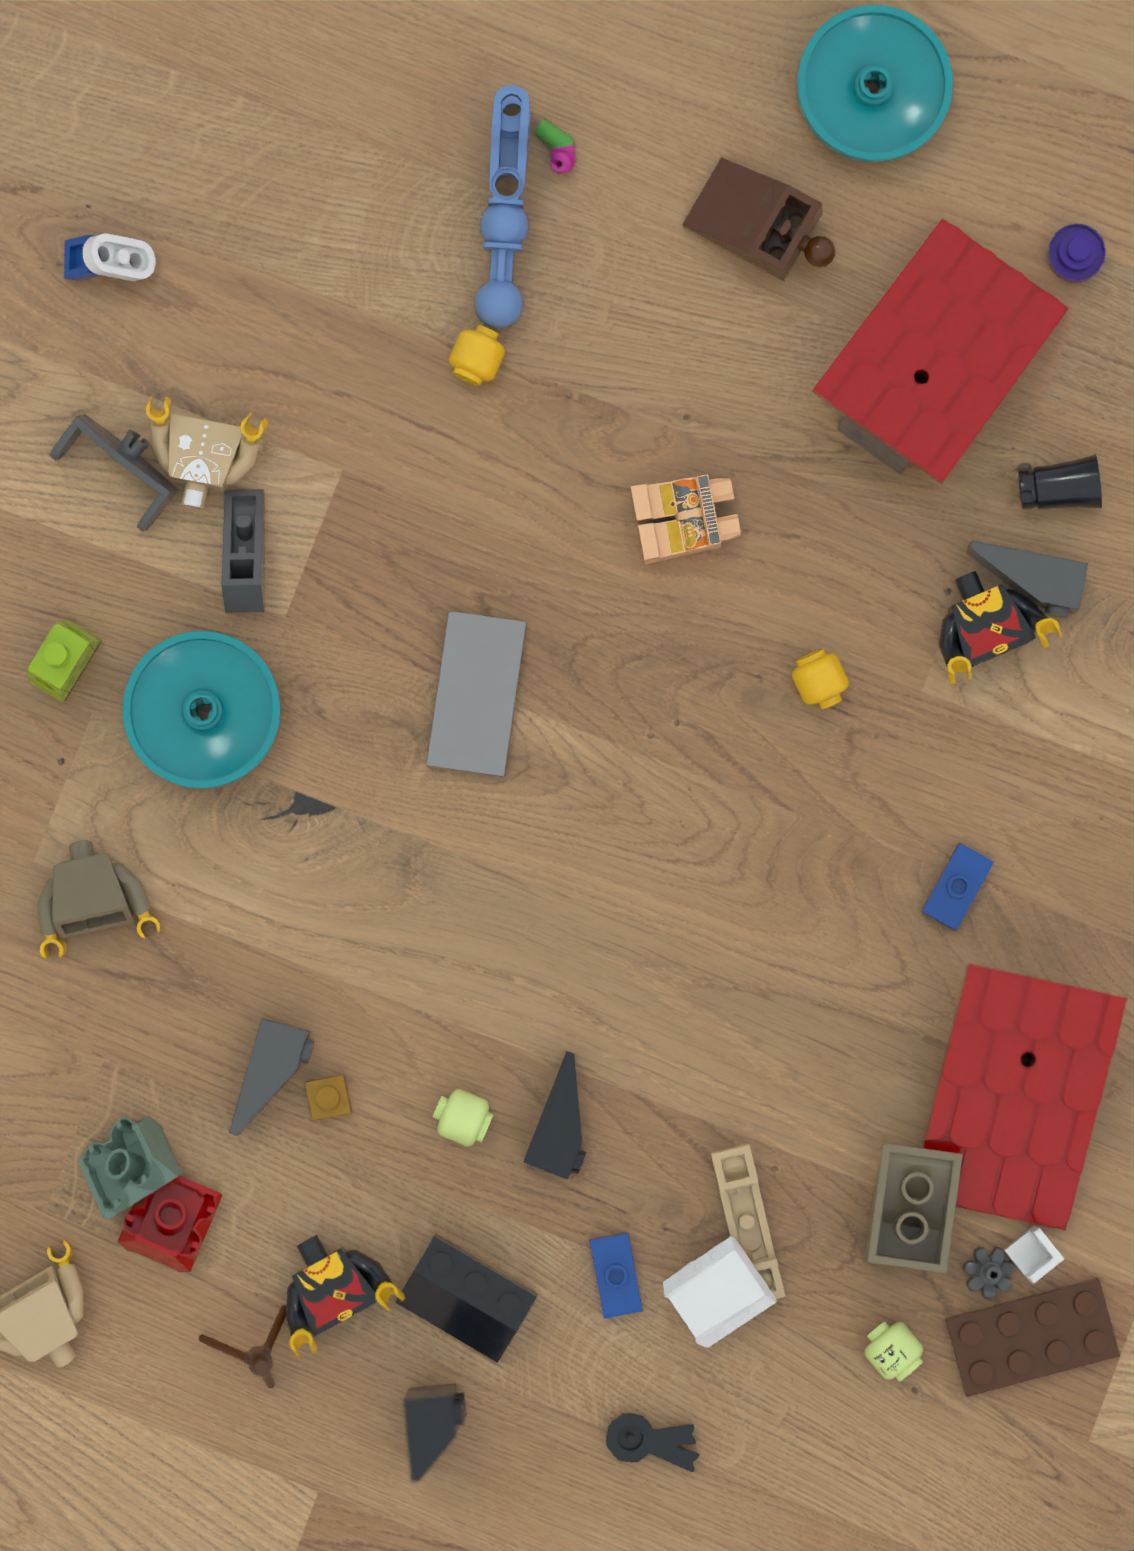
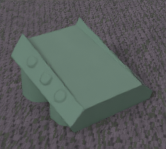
M150 1116L140 1122L127 1117L119 1119L111 1129V1140L106 1143L94 1142L85 1150L83 1157L77 1160L99 1210L106 1220L169 1183L183 1172L178 1166L163 1135V1128Z

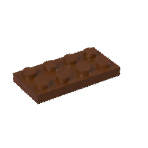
M1098 1278L945 1318L964 1392L967 1397L1120 1356Z

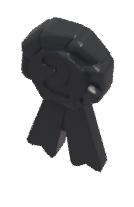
M623 1413L614 1419L607 1429L606 1445L619 1461L639 1462L651 1453L689 1472H694L693 1462L700 1456L695 1451L676 1446L677 1444L696 1443L695 1438L692 1436L694 1425L690 1423L653 1429L642 1415Z

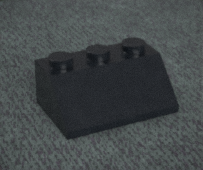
M435 1234L402 1290L405 1300L402 1302L398 1298L395 1303L498 1363L534 1304L537 1293L438 1234Z
M456 1383L408 1388L404 1398L411 1482H417L422 1479L456 1437L459 1425H464L466 1416L464 1392L457 1393Z

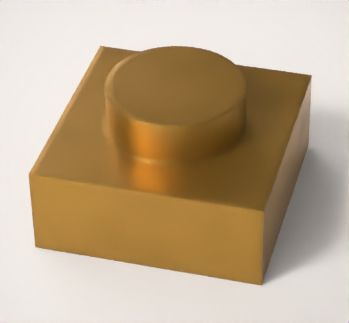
M344 1074L305 1082L312 1121L352 1113Z

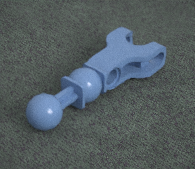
M506 85L500 88L494 97L489 186L493 198H488V207L480 220V232L485 240L483 242L484 251H491L489 281L483 284L476 294L474 301L475 312L483 323L497 329L506 328L516 323L522 315L524 307L523 295L519 288L512 283L514 253H523L522 242L527 237L529 230L528 217L523 210L524 202L521 199L524 196L531 110L527 92L516 85ZM513 105L521 109L516 116H508L504 113L507 107ZM510 177L516 180L518 183L517 191L511 196L499 194L496 190V185L500 179Z

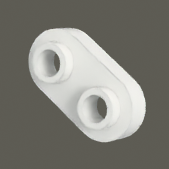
M104 233L90 237L83 247V259L86 266L91 272L98 275L137 281L148 278L155 269V254L152 248L141 240Z

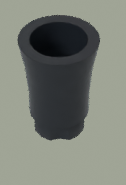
M1096 454L1074 461L1034 467L1033 470L1018 471L1022 509L1035 507L1038 510L1067 507L1102 509L1101 482Z

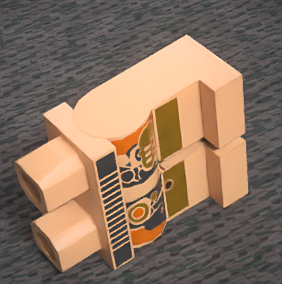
M706 474L664 483L631 486L645 564L690 555L709 549L721 548V542L730 541L741 536L738 514L716 518L714 504L734 501L731 478L709 480V476ZM675 519V520H671V521H666V522H661V523H656V524H654V522H659V521H665V520Z

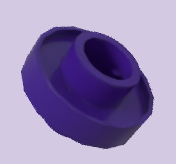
M1076 223L1064 226L1055 233L1048 245L1047 258L1049 266L1058 277L1065 281L1075 283L1087 281L1097 274L1104 263L1106 254L1104 240L1096 230L1088 225Z

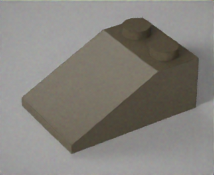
M883 1143L863 1260L869 1263L947 1274L963 1154Z

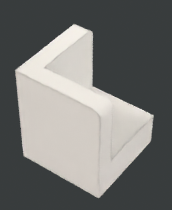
M1035 1225L1003 1249L1024 1277L1033 1284L1064 1260L1063 1256L1043 1231Z

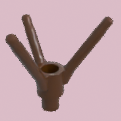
M281 1306L266 1342L262 1346L251 1348L249 1352L241 1351L206 1335H200L199 1341L248 1364L253 1374L262 1376L267 1387L273 1388L275 1383L269 1372L273 1365L270 1354L285 1320L286 1306Z

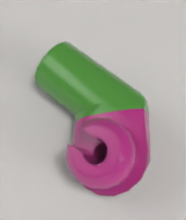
M543 119L535 130L534 135L550 145L551 168L556 173L570 172L576 162L573 138L547 119Z

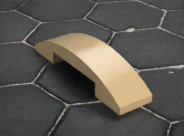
M750 1144L711 1152L729 1236L736 1238L776 1299L786 1297L771 1240Z

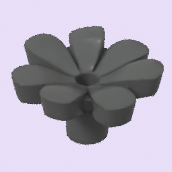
M978 1247L974 1250V1256L977 1261L968 1260L964 1263L963 1271L973 1276L966 1283L970 1291H977L982 1288V1296L989 1299L995 1296L997 1288L1002 1292H1007L1011 1288L1012 1284L1006 1277L1014 1273L1015 1266L1012 1261L1003 1262L1005 1259V1251L996 1247L991 1255H989L984 1247Z

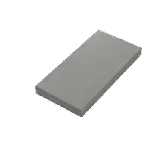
M449 611L426 766L504 777L526 622Z

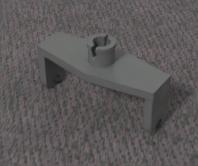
M86 414L76 416L53 447L49 456L55 461L57 459L60 460L71 448L81 432H84L115 461L159 493L137 524V528L142 532L148 530L179 489L140 456L149 446L145 438H142L141 441L138 440L141 436L133 430H128L126 436L121 441Z

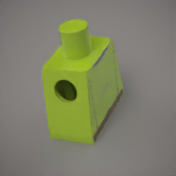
M70 620L56 622L27 669L30 684L60 702L65 703L102 640Z

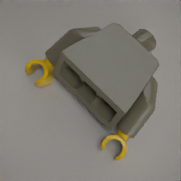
M80 840L70 844L71 861L58 863L54 866L53 878L46 882L37 902L41 934L45 935L46 938L40 946V954L45 959L49 958V943H55L58 946L59 957L61 958L67 951V945L63 938L134 922L133 915H137L139 919L137 922V933L140 937L146 939L144 932L141 930V925L147 920L153 921L157 932H160L159 920L148 912L151 906L141 881L123 864L112 863L108 854L94 855L92 842L88 840Z

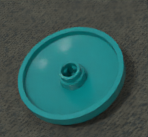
M858 6L843 11L829 19L810 39L798 66L796 78L797 99L808 127L829 149L855 161L867 163L889 162L918 150L938 130L945 119L952 99V68L940 39L927 24L916 16L891 6ZM874 83L878 87L877 93H870V89L865 87V84Z
M186 632L157 644L135 666L124 692L122 705L123 723L127 738L134 752L155 774L171 783L187 788H217L245 777L267 756L275 742L280 726V694L268 666L245 643L217 632ZM202 705H208L211 708L206 719H201L197 715V710Z

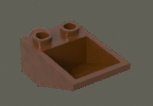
M720 158L683 223L684 227L783 281L786 279L801 251L804 252L808 263L814 267L829 265L836 253L835 246L829 238L824 236L810 238L811 233L822 216L821 202L788 184L724 158ZM799 216L803 219L800 227L794 228L791 226L790 218ZM778 249L781 250L784 253V255L782 256L781 260H779L771 256L770 253L773 250Z

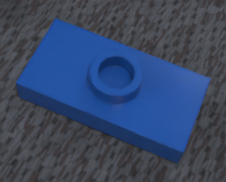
M958 843L921 912L957 931L994 861Z
M628 1232L590 1239L604 1319L642 1312L643 1309Z

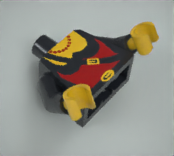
M973 571L955 579L963 601L952 605L948 609V615L942 620L939 648L948 667V681L950 684H955V673L963 672L968 676V681L971 680V667L1032 642L1036 638L1034 632L1037 633L1040 644L1044 648L1049 647L1046 638L1048 633H1056L1060 639L1063 635L1058 622L1055 619L1048 618L1036 604L1014 589H1005L1003 585L985 591L977 572Z
M315 1235L296 1246L307 1267L292 1276L293 1282L287 1287L286 1317L291 1334L290 1347L298 1359L300 1358L298 1353L299 1347L304 1343H309L314 1354L317 1351V1345L310 1331L313 1337L376 1302L390 1312L392 1310L387 1305L388 1298L396 1294L403 1302L405 1296L392 1284L391 1279L378 1261L358 1250L346 1251L344 1247L328 1255L320 1239Z

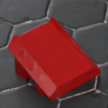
M178 1176L133 1204L125 1217L123 1230L117 1242L127 1251L141 1254L172 1267L178 1272H191L222 1194Z

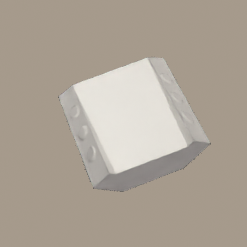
M733 1236L720 1242L695 1261L687 1263L677 1273L663 1281L664 1297L669 1298L696 1338V1344L709 1348L776 1303V1297Z

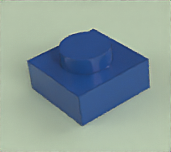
M93 235L65 240L64 279L78 281L100 276L91 272L83 259L84 244Z

